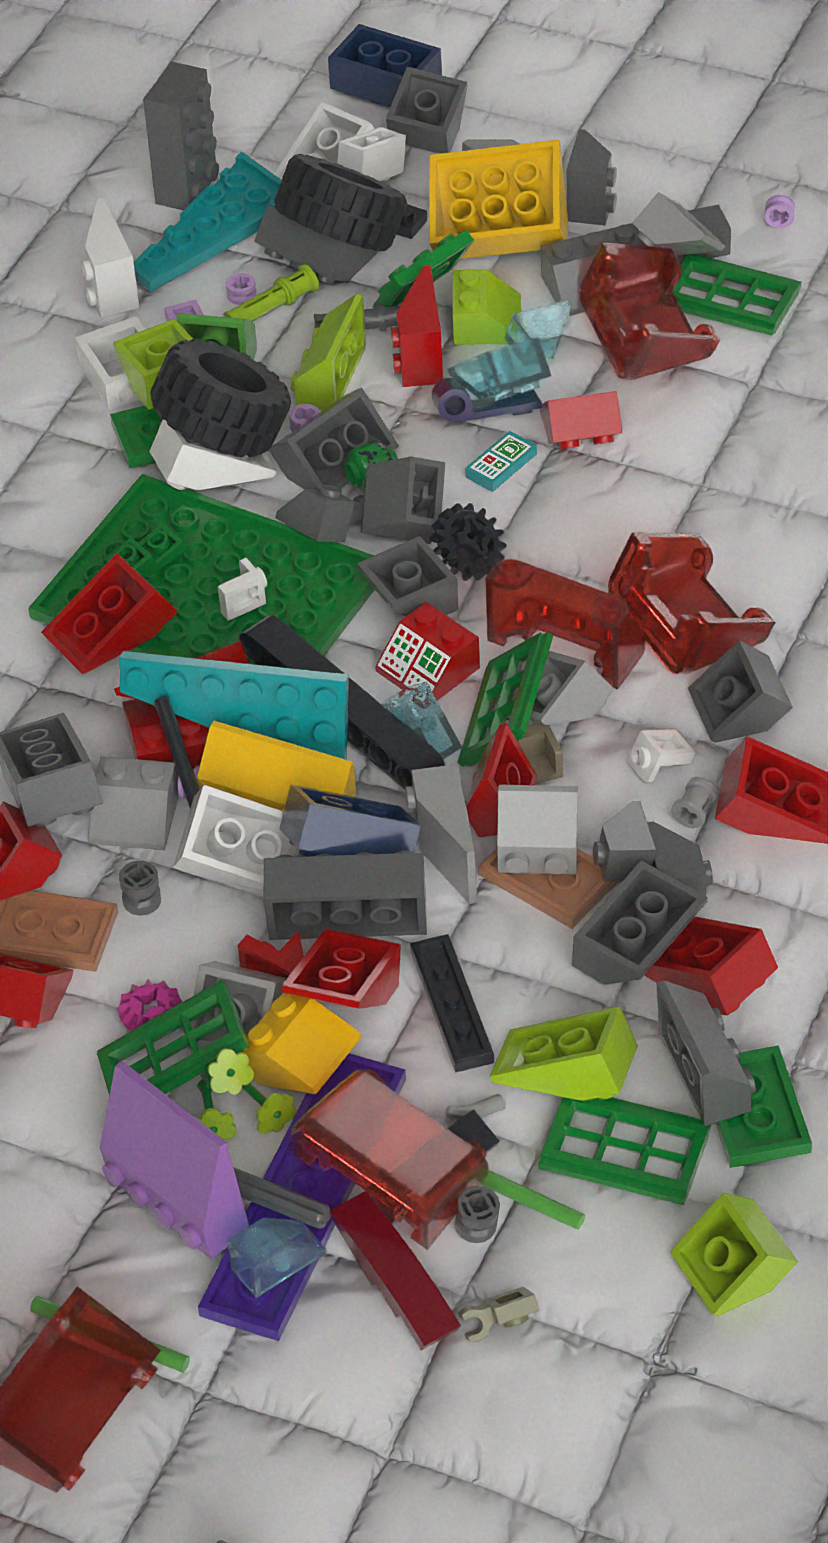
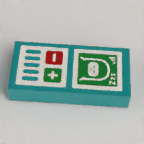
M509 431L465 468V476L493 492L537 455V445Z

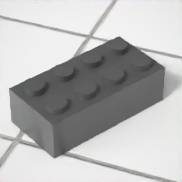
M171 61L143 98L155 204L184 211L218 177L219 164L216 162L215 156L217 140L213 136L214 112L210 107L211 85L208 83L207 69Z
M65 713L0 732L1 770L28 827L33 825L37 827L47 826L54 823L58 817L71 813L73 815L86 814L92 811L94 806L103 804L92 762Z
M399 851L394 854H372L360 852L355 855L338 856L323 853L309 857L280 855L275 858H264L263 900L269 940L291 939L296 932H299L301 939H315L320 936L325 928L365 937L427 935L423 853Z

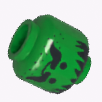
M374 440L349 451L347 461L344 462V472L352 487H358L364 491L366 468L368 465L398 458L391 447L386 448L383 443Z

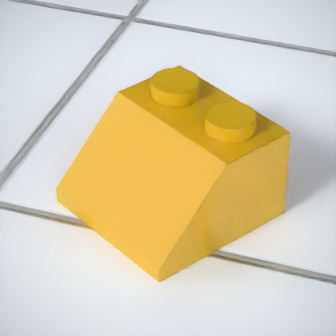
M283 993L272 1003L271 1008L259 1023L249 1031L247 1036L249 1047L242 1050L241 1053H245L249 1057L248 1065L253 1069L254 1079L258 1085L317 1094L362 1036L358 1030L315 999Z

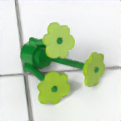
M228 1048L219 1051L216 1062L210 1063L207 1071L200 1074L202 1079L198 1082L197 1087L202 1094L205 1111L202 1112L201 1118L196 1119L223 1140L233 1138L237 1133L236 1125L233 1123V1115L228 1112L221 1114L218 1109L214 1108L211 1092L224 1093L228 1091L230 1094L236 1095L243 1089L261 1105V1108L256 1113V1117L259 1119L257 1130L261 1134H267L271 1130L274 1133L280 1132L284 1128L285 1123L291 1121L296 1114V1108L292 1105L294 1102L293 1096L290 1094L282 1096L279 1093H273L268 1098H265L250 1084L254 1078V1071L248 1065L249 1057L241 1052L236 1054Z

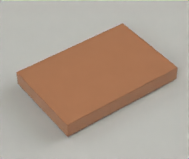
M497 848L478 866L479 876L571 929L619 882L604 881L600 866L594 864L593 857L578 848L576 874H516L498 872Z
M32 890L1 900L0 954L55 966L96 972L118 914L117 903Z

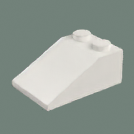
M321 102L274 175L282 180L289 159L296 154L310 155L338 164L339 141L374 130V127L368 121Z
M104 197L99 198L95 205L84 246L86 260L81 263L84 276L90 283V286L85 287L90 307L96 306L100 317L103 318L139 308L133 256Z
M162 420L149 451L166 479L167 484L180 490H184L186 487L204 490L275 477L277 473L266 452L256 457H248L247 455L236 457L231 453H219L216 449L205 448L199 445L200 443L185 438L181 432L173 430L168 426L166 420Z
M203 785L193 798L173 868L212 881L263 890L264 858H275L280 855L304 856L298 853L299 849L290 844L289 839L279 829L283 811Z

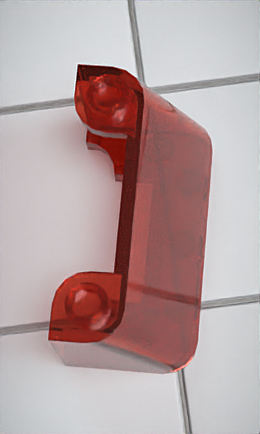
M603 242L581 283V304L615 373L621 379L635 380L709 358L720 342L711 325L700 324L693 332L673 293L674 287L681 278L682 268L672 248Z
M632 532L608 582L609 597L671 673L689 674L715 663L739 640L754 647L763 643L768 638L776 622L764 609L751 607L739 618L706 579L713 564V553L708 543L699 533Z
M507 559L497 563L485 578L487 641L504 647L507 643V638L513 635H522V639L527 640L533 636L536 630L545 633L550 632L553 636L596 651L594 654V666L603 668L601 676L617 690L645 652V633L627 602L618 596L514 559Z
M366 1069L365 1072L361 1070L353 1071L309 1109L291 1129L294 1156L308 1166H311L316 1158H319L320 1167L325 1170L329 1166L333 1167L393 1210V1218L401 1223L404 1219L406 1223L415 1228L410 1238L426 1250L431 1247L457 1214L458 1199L461 1193L469 1187L480 1185L488 1175L489 1165L485 1159L487 1153L478 1143L467 1139L466 1142L386 1087L385 1081L370 1069Z
M77 1286L0 1385V1465L55 1493L62 1487L70 1491L85 1471L79 1465L84 1457V1453L132 1388L136 1385L143 1389L153 1377L158 1368L152 1362L161 1350Z

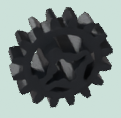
M456 503L451 509L447 508L432 524L431 527L435 532L429 537L430 541L437 543V547L433 549L436 555L441 554L443 558L441 561L451 567L450 571L454 575L462 572L463 581L469 580L472 576H474L476 581L481 580L486 575L489 576L498 568L497 565L504 560L505 557L500 552L507 547L506 543L499 541V537L504 534V531L502 529L495 530L493 526L497 519L495 517L489 520L485 518L486 509L484 508L474 512L473 503L467 504L464 508L460 503Z

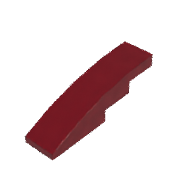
M366 1191L330 1210L332 1213L331 1219L370 1284L378 1286L396 1318L402 1317L421 1351L459 1330L461 1327L459 1321L424 1267Z

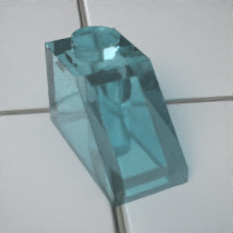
M569 300L512 315L505 340L525 367L537 363H545L554 358L572 306Z
M427 681L408 686L381 703L430 744L443 759L462 748Z
M262 1218L228 1239L231 1269L256 1298L327 1254L323 1244L303 1222L298 1220Z

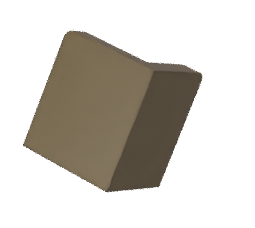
M540 723L528 725L523 739L517 742L538 776L535 785L563 777L562 749L550 726Z

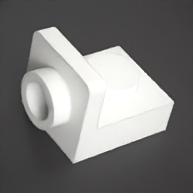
M247 558L239 560L241 576L218 586L221 613L228 621L266 604L264 588L267 587V579L263 571L259 567L255 568Z
M676 729L640 731L627 758V762L645 783H650L654 781L660 766L690 765L695 751Z

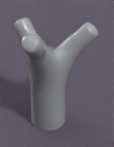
M496 1094L471 1105L461 1107L448 1106L445 1115L447 1118H462L474 1109L482 1119L505 1109V1103L502 1096Z

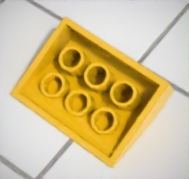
M559 139L430 155L429 244L432 250L437 249V244L447 235L452 233L454 236H457L465 230L468 231L474 241L461 259L541 250L542 245L568 239V216Z

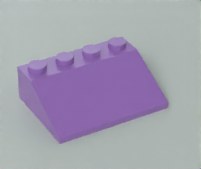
M121 1061L115 1065L100 1143V1150L105 1163L102 1166L103 1173L113 1186L118 1187L120 1185L128 1191L132 1200L139 1207L146 1206L149 1208L163 1227L167 1229L172 1227L177 1231L190 1249L195 1250L197 1248L208 1258L212 1259L250 1231L227 1142L126 1063Z

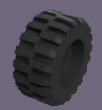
M296 154L289 159L274 199L276 210L288 219L338 241L379 252H384L392 246L407 207L405 195L397 189L340 164L303 154Z
M200 339L180 341L168 350L150 391L152 406L157 410V415L161 419L166 420L167 425L173 430H178L182 433V436L200 443L199 445L205 448L210 447L223 454L231 453L236 457H244L245 455L256 457L265 453L273 446L289 412L291 398L285 383L279 381V376L266 369L267 366L261 362H256L249 355L234 351L233 348L226 345L220 346L212 341L202 342Z

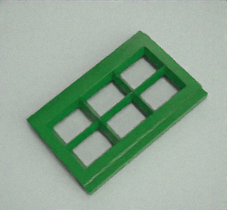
M686 254L664 289L659 300V306L773 335L798 296L802 282L697 254ZM693 271L716 277L717 279L712 284L689 278V275ZM723 280L750 287L747 292L720 285ZM684 286L707 292V295L702 299L680 293L679 291ZM758 288L781 294L782 296L777 301L754 295L753 293ZM714 295L741 302L736 308L711 300ZM748 303L773 311L770 316L744 310Z
M540 632L489 661L457 762L460 766L469 765L471 767L480 762V758L498 726L505 724L506 718L509 716L508 727L517 741L523 739L552 643L553 635L550 632L545 634ZM526 661L525 668L521 671L522 664ZM507 671L505 681L501 682L503 674ZM519 687L516 698L512 700L515 689ZM499 699L496 709L493 710L495 700ZM491 727L488 737L484 739L487 728Z
M222 979L97 1050V1056L110 1096L115 1065L146 1048L148 1056L129 1067L138 1074L152 1068L154 1076L147 1079V1081L166 1094L207 1071L208 1065L216 1062L217 1054L222 1049L228 1048L237 1054L248 1048L249 1043L231 992L226 982ZM219 1006L220 1015L192 1030L191 1021ZM224 1026L226 1027L228 1034L199 1050L197 1041ZM181 1027L183 1028L185 1035L155 1051L154 1042ZM189 1047L191 1055L165 1070H161L160 1062Z
M563 1097L541 1152L538 1169L684 1205L705 1149L711 1124L704 1126L702 1120L612 1097L608 1099L595 1098L585 1101ZM574 1112L607 1119L602 1134L570 1127ZM615 1122L648 1129L644 1145L610 1137ZM657 1132L689 1139L690 1142L685 1155L652 1147ZM565 1136L598 1143L593 1158L560 1151ZM606 1146L639 1153L640 1156L635 1169L601 1161ZM651 1156L682 1164L677 1179L644 1172L648 1157Z

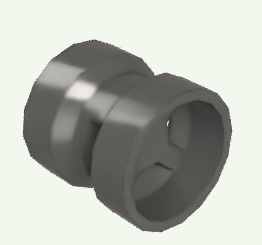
M133 861L126 864L119 873L124 908L129 913L138 916L153 913L161 904L157 869L146 861Z
M477 1185L467 1188L459 1196L455 1227L457 1233L464 1240L472 1243H482L492 1238L495 1234L500 1202L493 1190Z

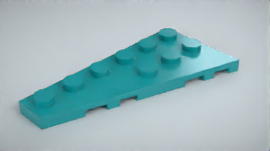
M241 151L235 157L236 163L231 168L226 167L219 174L220 179L214 186H207L180 214L181 220L175 226L169 225L163 231L164 237L158 243L151 244L134 261L136 281L152 292L258 232L267 206H275L274 199L281 179Z
M123 651L119 658L120 692L154 706L155 700L169 697L174 714L210 728L212 722L217 721L347 760L348 674Z

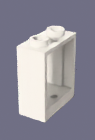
M137 316L74 337L78 364L109 411L140 400L133 393L125 372L109 377L102 364L119 359L114 349V341L146 330Z

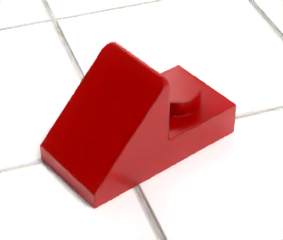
M296 932L280 951L266 941H259L248 934L238 944L240 967L284 978L289 977L304 957L299 932Z

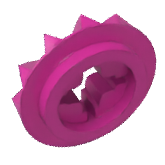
M147 979L145 985L137 986L132 984L129 993L121 994V1002L118 1007L119 1017L123 1025L130 1031H133L182 1003L177 988H169L164 980L159 984H152ZM156 999L157 1007L151 1006L144 1013L143 1004L149 1005L152 1000Z

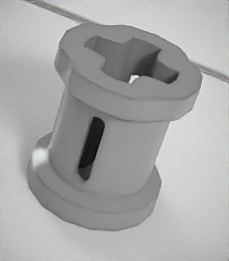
M692 777L685 786L686 792L682 799L675 801L671 811L675 820L689 828H698L705 820V811L714 804L719 797V793L715 785L705 778Z

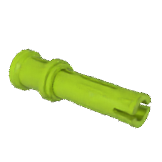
M303 264L298 267L297 272L286 278L279 277L273 283V287L223 313V317L246 319L252 322L281 305L290 306L296 303V298L307 292L314 293L319 290L317 276L311 267Z

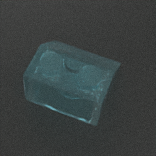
M539 337L487 351L447 369L449 376L459 380L478 399L481 400L494 396L495 402L514 396V390L518 388L521 394L541 388L539 381L552 376Z

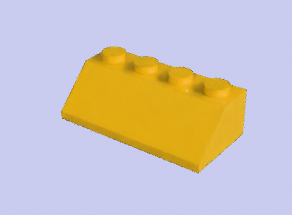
M213 721L210 725L197 775L199 789L206 785L283 812L291 784L356 797L354 762L221 722Z

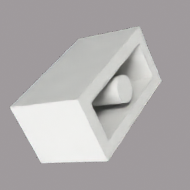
M379 127L339 141L338 164L375 178L378 181H387L390 177L404 172L406 135Z

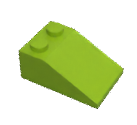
M620 1006L509 1030L489 1077L492 1083L580 1101L595 1098L608 1099L616 1094H620L638 1045Z

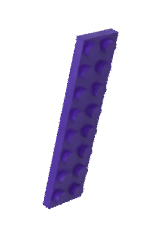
M349 1053L317 1094L306 1093L263 1179L325 1203L330 1207V1210L346 1202L406 1081V1069ZM251 1202L246 1211L250 1231L228 1246L198 1305V1312L200 1317L279 1341L335 1224L330 1218L325 1227L319 1229Z

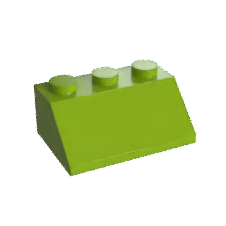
M355 294L327 313L320 327L314 329L312 344L309 349L304 350L299 371H294L291 379V390L295 391L296 405L312 404L318 407L319 410H324L344 396L366 349L363 295Z

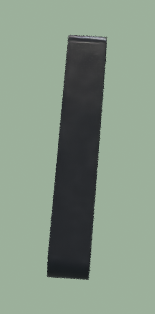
M270 614L239 636V641H241L245 654L257 665L345 674L275 615ZM349 678L347 741L405 790L407 786H412V770L446 766L441 755L430 744Z

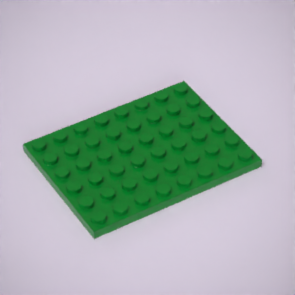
M141 474L28 609L31 619L48 625L106 565L104 558L130 537L138 543L163 523L184 541L188 550L168 565L143 578L178 612L153 638L128 652L194 658L239 642L241 633L271 614L278 617L325 656L375 590L357 569V563L375 555L338 542H317L287 524L187 489H176L167 484V482ZM247 558L255 568L259 567L263 571L267 579V587L264 588L266 604L228 621L221 613L218 586L241 576L239 560ZM246 655L249 664L257 665Z

